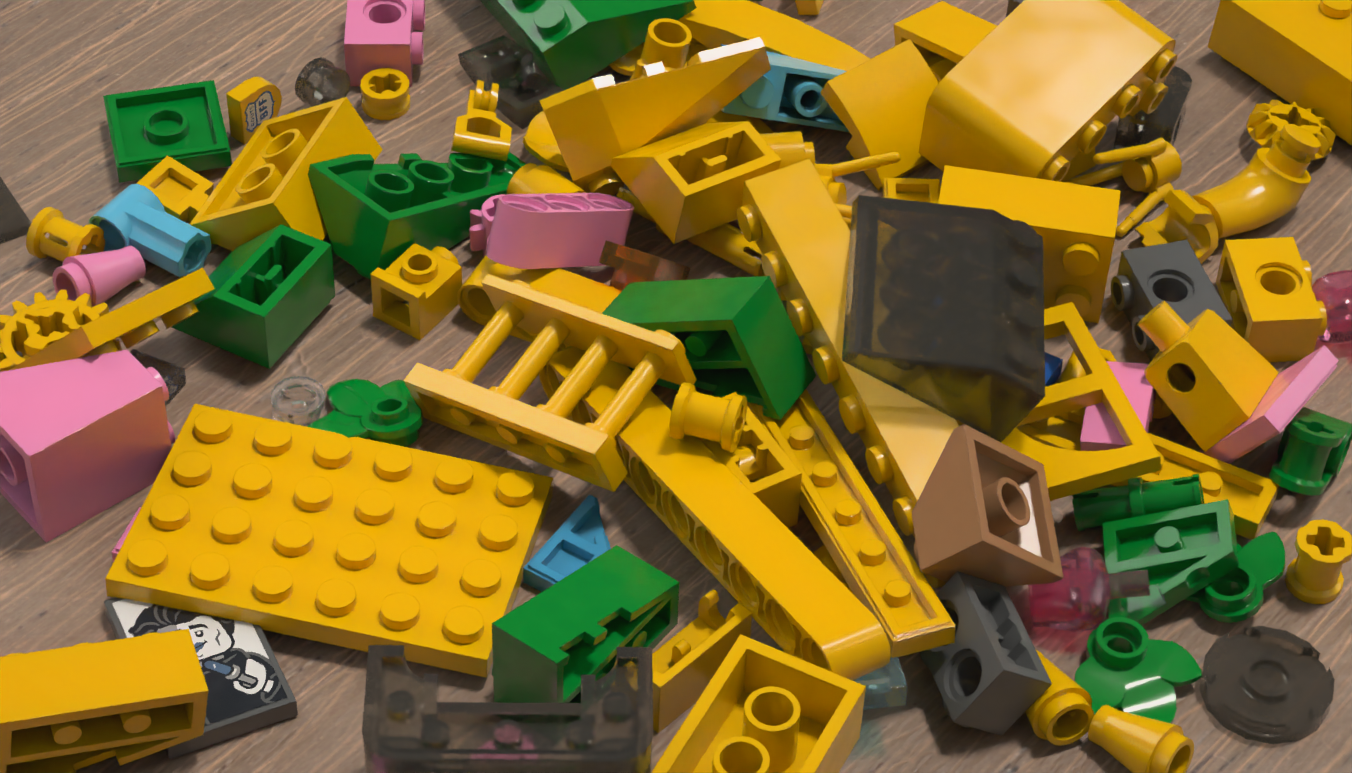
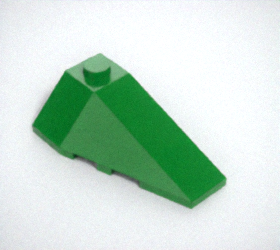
M510 152L506 162L465 153H451L448 163H437L422 160L417 153L400 154L398 164H374V159L370 154H352L310 164L308 177L334 252L354 266L360 275L371 279V273L376 268L385 270L414 243L431 251L436 246L449 249L469 236L471 209L482 211V205L488 198L507 194L511 178L526 163Z

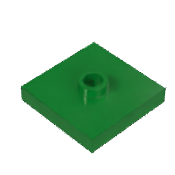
M214 80L103 96L119 183L142 179L167 155L194 172L232 165L230 147Z

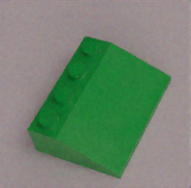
M480 0L559 92L579 85L645 42L648 26L654 20L661 18L679 20L697 8L694 0Z

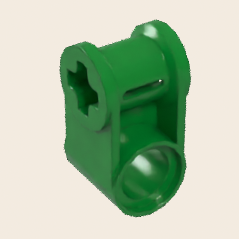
M1302 407L1285 427L1277 452L1279 457L1271 467L1269 478L1279 486L1293 492L1311 496L1323 494L1333 476H1338L1352 441V423Z

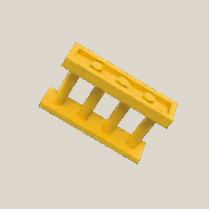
M487 274L481 281V284L496 313L452 369H444L441 372L417 362L403 380L416 404L421 408L424 418L615 492L628 474L616 450L617 443L614 439L659 378L681 385L683 382L694 384L697 380L685 355L684 345L678 338L667 331L656 330L653 332L541 293L521 280L510 282ZM516 326L538 334L498 387L491 386L489 389L472 383ZM562 343L586 351L546 405L538 404L534 407L519 401ZM610 360L634 369L594 423L588 422L585 425H581L566 419Z

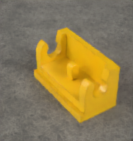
M714 589L699 600L698 617L639 665H636V660L633 656H628L616 667V684L611 687L610 696L657 733L661 732L698 701L739 635L751 637L752 612L738 603L730 609L727 618H723L717 608L719 601L718 592Z

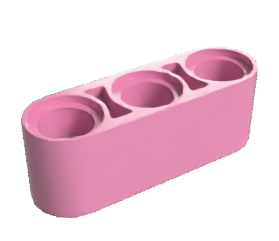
M601 193L501 195L496 206L486 256L497 263L520 269L617 265L622 259L634 206L621 198Z

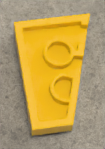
M201 268L80 326L10 370L116 352L119 350L115 343L121 340L128 349L158 333L160 330L156 322L162 320L166 329L198 313L199 310L194 301L215 288L204 268Z

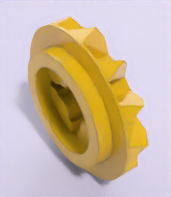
M1271 100L1269 104H1256L1248 117L1246 128L1249 135L1261 147L1271 148L1275 140H1284L1280 133L1285 124H1295L1308 130L1321 143L1316 154H1308L1311 160L1327 156L1331 151L1336 136L1330 129V121L1324 117L1315 116L1313 108L1304 109L1298 107L1295 101L1290 105L1284 104L1279 100Z

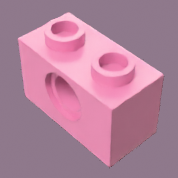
M347 0L344 36L347 86H360L363 76L371 70L393 68L406 74L409 79V87H412L413 65H423V32H415V30H425V0Z

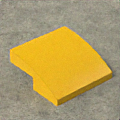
M910 39L827 81L820 92L851 133L852 138L848 142L846 149L854 159L891 152L900 153L901 160L899 162L864 171L877 190L883 188L884 178H902L930 162L919 154V146L926 105L939 82Z

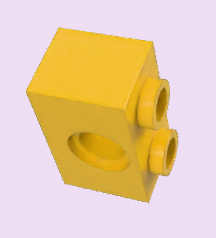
M1294 237L1225 240L1216 285L1221 300L1233 319L1231 328L1268 362L1300 361L1314 352L1318 336H1323L1326 331V308L1321 300L1316 301L1311 287L1312 272L1310 264L1307 260L1301 259Z

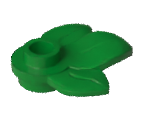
M349 379L337 382L327 389L328 401L334 410L307 426L339 433L348 438L359 437L365 439L370 437V440L407 447L418 439V429L423 423L421 408L416 404L403 380H394L379 387L369 380Z
M1277 532L1260 535L1248 542L1243 548L1237 543L1239 566L1190 595L1185 600L1199 603L1206 615L1221 622H1240L1255 615L1263 604V590L1279 580L1285 569V549Z
M1113 617L1103 621L1089 635L1086 645L1087 660L1077 668L1074 681L1090 694L1094 715L1102 706L1109 705L1119 709V711L1172 724L1177 709L1174 687L1196 682L1202 677V671L1193 656L1181 645L1173 641L1149 639L1146 630L1138 622L1125 617Z

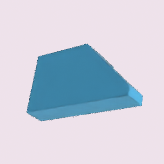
M589 494L524 566L523 583L543 592L611 549L608 536L604 532L600 517V506L596 497Z

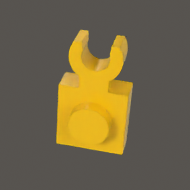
M168 155L136 183L151 190L159 198L165 212L189 223L211 195L214 183Z

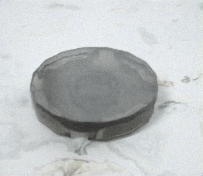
M1265 626L1244 628L1243 634L1228 638L1229 633L1216 639L1205 654L1199 690L1206 709L1224 728L1247 740L1268 744L1299 741L1318 730L1329 714L1333 701L1335 679L1330 667L1326 671L1325 666L1319 661L1320 653L1308 641L1286 630Z

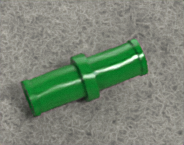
M1199 473L1187 477L1143 483L1142 477L1128 479V485L1089 490L1072 495L1073 511L1078 531L1103 527L1102 523L1205 504Z

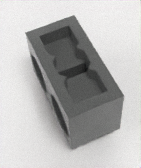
M957 571L936 593L955 624V643L920 651V655L925 665L930 669L942 695L943 708L954 723L966 728L973 727L1003 735L1052 685V682L1005 586Z

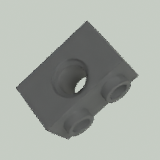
M1187 240L1123 250L1121 252L1117 276H1114L1111 280L1112 300L1117 310L1124 311L1132 326L1133 338L1137 348L1140 351L1146 352L1150 362L1160 349L1137 324L1164 300L1186 324L1204 310L1209 309L1213 310L1231 327L1232 317Z

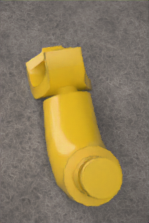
M1289 123L1285 124L1280 133L1284 140H1275L1271 148H1258L1249 164L1236 176L1193 196H1190L1183 190H1169L1163 200L1169 206L1156 219L1143 222L1135 228V231L1143 238L1142 244L1144 247L1187 240L1202 264L1218 247V239L1269 224L1297 206L1311 181V176L1306 170L1311 162L1308 154L1313 155L1317 153L1321 146L1320 141L1315 135L1300 126Z

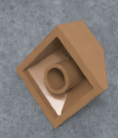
M965 424L955 428L912 511L916 539L914 542V553L919 563L920 571L946 583L957 571L1003 586L1049 584L1063 579L1044 465Z

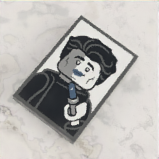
M115 597L104 601L106 616L116 639L137 637L153 632L164 633L189 629L208 687L204 733L202 736L165 749L169 760L298 715L296 699L260 625Z

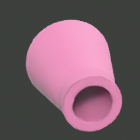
M131 245L119 250L70 256L65 258L62 266L57 267L53 272L54 289L56 294L60 290H66L68 300L73 301L84 293L90 294L92 307L106 302L132 282L143 278L146 273L145 263L140 252Z

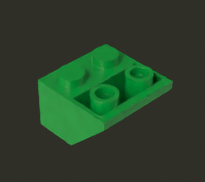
M282 224L236 247L209 275V279L215 289L194 301L199 312L171 328L270 369L335 297L331 244Z

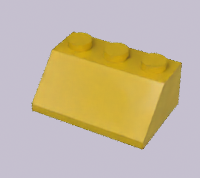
M347 97L265 120L190 222V225L210 234L211 242L231 251L280 224L323 241L328 232L308 177L310 164L352 154H370L375 162L383 149Z

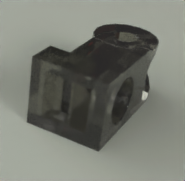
M1176 66L1172 68L1164 82V85L1168 87V92L1160 105L1152 113L1147 114L1140 110L1133 117L1129 114L1122 119L1119 117L1113 150L1147 144L1158 138H1163L1174 146L1185 118L1186 104L1192 85V79L1186 71Z

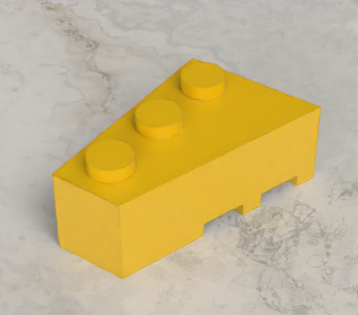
M189 629L164 633L153 632L137 637L97 643H79L70 647L29 653H11L0 657V773H76L75 770L113 756L117 757L121 766L202 736L206 717L208 687Z

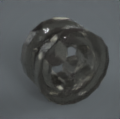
M324 57L315 58L308 62L299 73L295 84V94L302 102L310 104L311 107L344 98L349 91L350 77L346 71L335 67L330 60Z

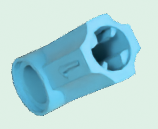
M130 184L94 214L88 223L103 229L105 239L104 252L119 250L131 245L140 252L142 258L178 277L186 276L203 268L206 257L212 249L210 234L165 212L159 198L151 190L139 184Z

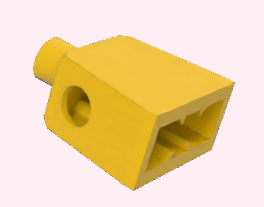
M1164 300L1137 324L1160 349L1144 370L1146 379L1204 452L1250 418L1279 373L1213 310H1204L1186 324Z

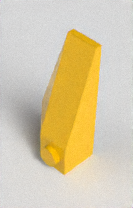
M761 37L698 52L691 57L685 67L674 69L664 67L662 62L644 66L642 70L643 76L637 79L616 84L612 74L591 79L539 101L573 183L587 193H601L613 196L618 193L620 186L624 187L625 183L611 167L612 158L706 123L771 70L763 40Z

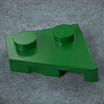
M1228 499L1102 523L1109 618L1125 617L1143 625L1239 566L1234 514Z

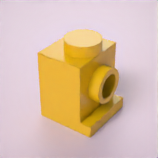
M414 243L385 270L376 268L371 273L373 317L418 340L424 338L458 305L457 294L462 286V266L459 265L457 258L444 247L436 246L430 251ZM405 300L408 301V302H409V306L406 305V304L403 303V302H404Z

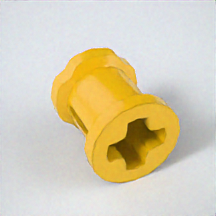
M45 207L38 212L32 220L26 237L28 253L40 259L50 256L62 262L70 256L103 252L105 247L103 229L93 224L83 227L66 220L63 213L53 207ZM46 233L50 234L48 238L45 237Z
M683 382L674 399L669 423V436L681 440L685 435H691L721 443V448L724 451L733 453L738 446L747 413L746 396L736 394L732 399H724L699 393L696 391L694 384Z
M1324 519L1312 520L1297 532L1295 547L1298 556L1287 567L1285 583L1293 596L1301 601L1311 604H1327L1334 601L1341 593L1344 581L1341 568L1352 557V535L1336 522Z

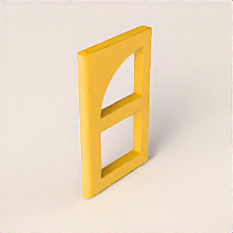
M1073 302L949 335L937 341L936 348L977 430L1044 465L1050 501L1161 470V459L1157 449ZM1065 334L1084 368L1086 376L998 399L978 358ZM1103 402L1126 447L1099 451L1062 449L1038 442L1022 433L1016 427Z

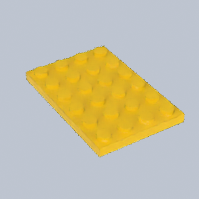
M194 404L105 578L107 596L260 625L262 630L487 678L493 662L492 623L511 612L523 579V568L529 562L553 496L554 477L359 437L348 438L335 432Z

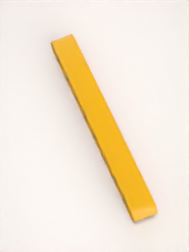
M570 346L555 352L539 373L540 382L548 399L552 397L586 351ZM610 360L566 419L581 425H585L588 422L594 423L632 371L627 366ZM650 390L614 438L617 443L616 450L628 472L623 480L741 605L752 612L754 620L785 653L853 681L886 666L891 658L890 644L877 618L698 437L685 435L683 439L678 440L669 436L671 410Z

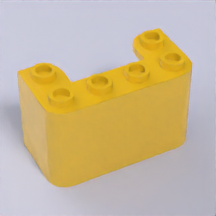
M1024 0L952 68L933 90L925 109L919 154L943 172L945 165L1061 182L1070 168V161L1080 151L1085 154L1091 152L1103 138L1107 129L1106 125L1116 115L1122 119L1128 114L1135 117L1142 111L1150 114L1160 105L1168 92V87L1164 85L1166 76L1170 73L1178 58L1173 53L1176 41L1120 0Z

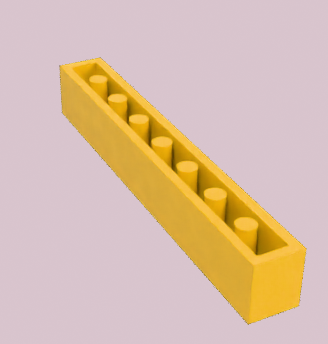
M807 159L744 181L742 207L737 208V219L741 232L748 242L755 240L762 253L761 261L765 276H770L775 288L780 287L787 299V313L797 335H806L813 348L812 357L819 378L824 384L832 383L840 398L838 403L839 411L847 430L851 434L858 432L866 447L865 457L872 477L878 484L885 483L894 499V515L901 531L906 536L913 534L915 538L912 511L953 430L959 427L811 160ZM925 573L927 580L933 588H942L946 584V582Z

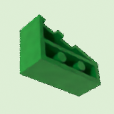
M770 276L630 282L602 312L604 315L653 332L664 330L671 333L685 347V355L697 379L694 383L695 387L712 391V396L720 398L734 392L738 395L746 396L747 402L763 406V415L781 420L816 377ZM661 378L655 383L656 385L679 391L681 386Z
M616 545L493 622L492 676L494 708L550 744L558 747L610 694L611 687L616 684L617 665L628 656H633L636 660V665H638L678 624L679 581Z

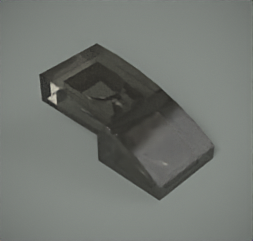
M504 35L458 54L460 65L475 85L477 80L484 81L483 89L489 91L492 83L499 84L496 108L521 129L528 127L531 120L543 111L539 100L564 91V89L535 72L532 52Z

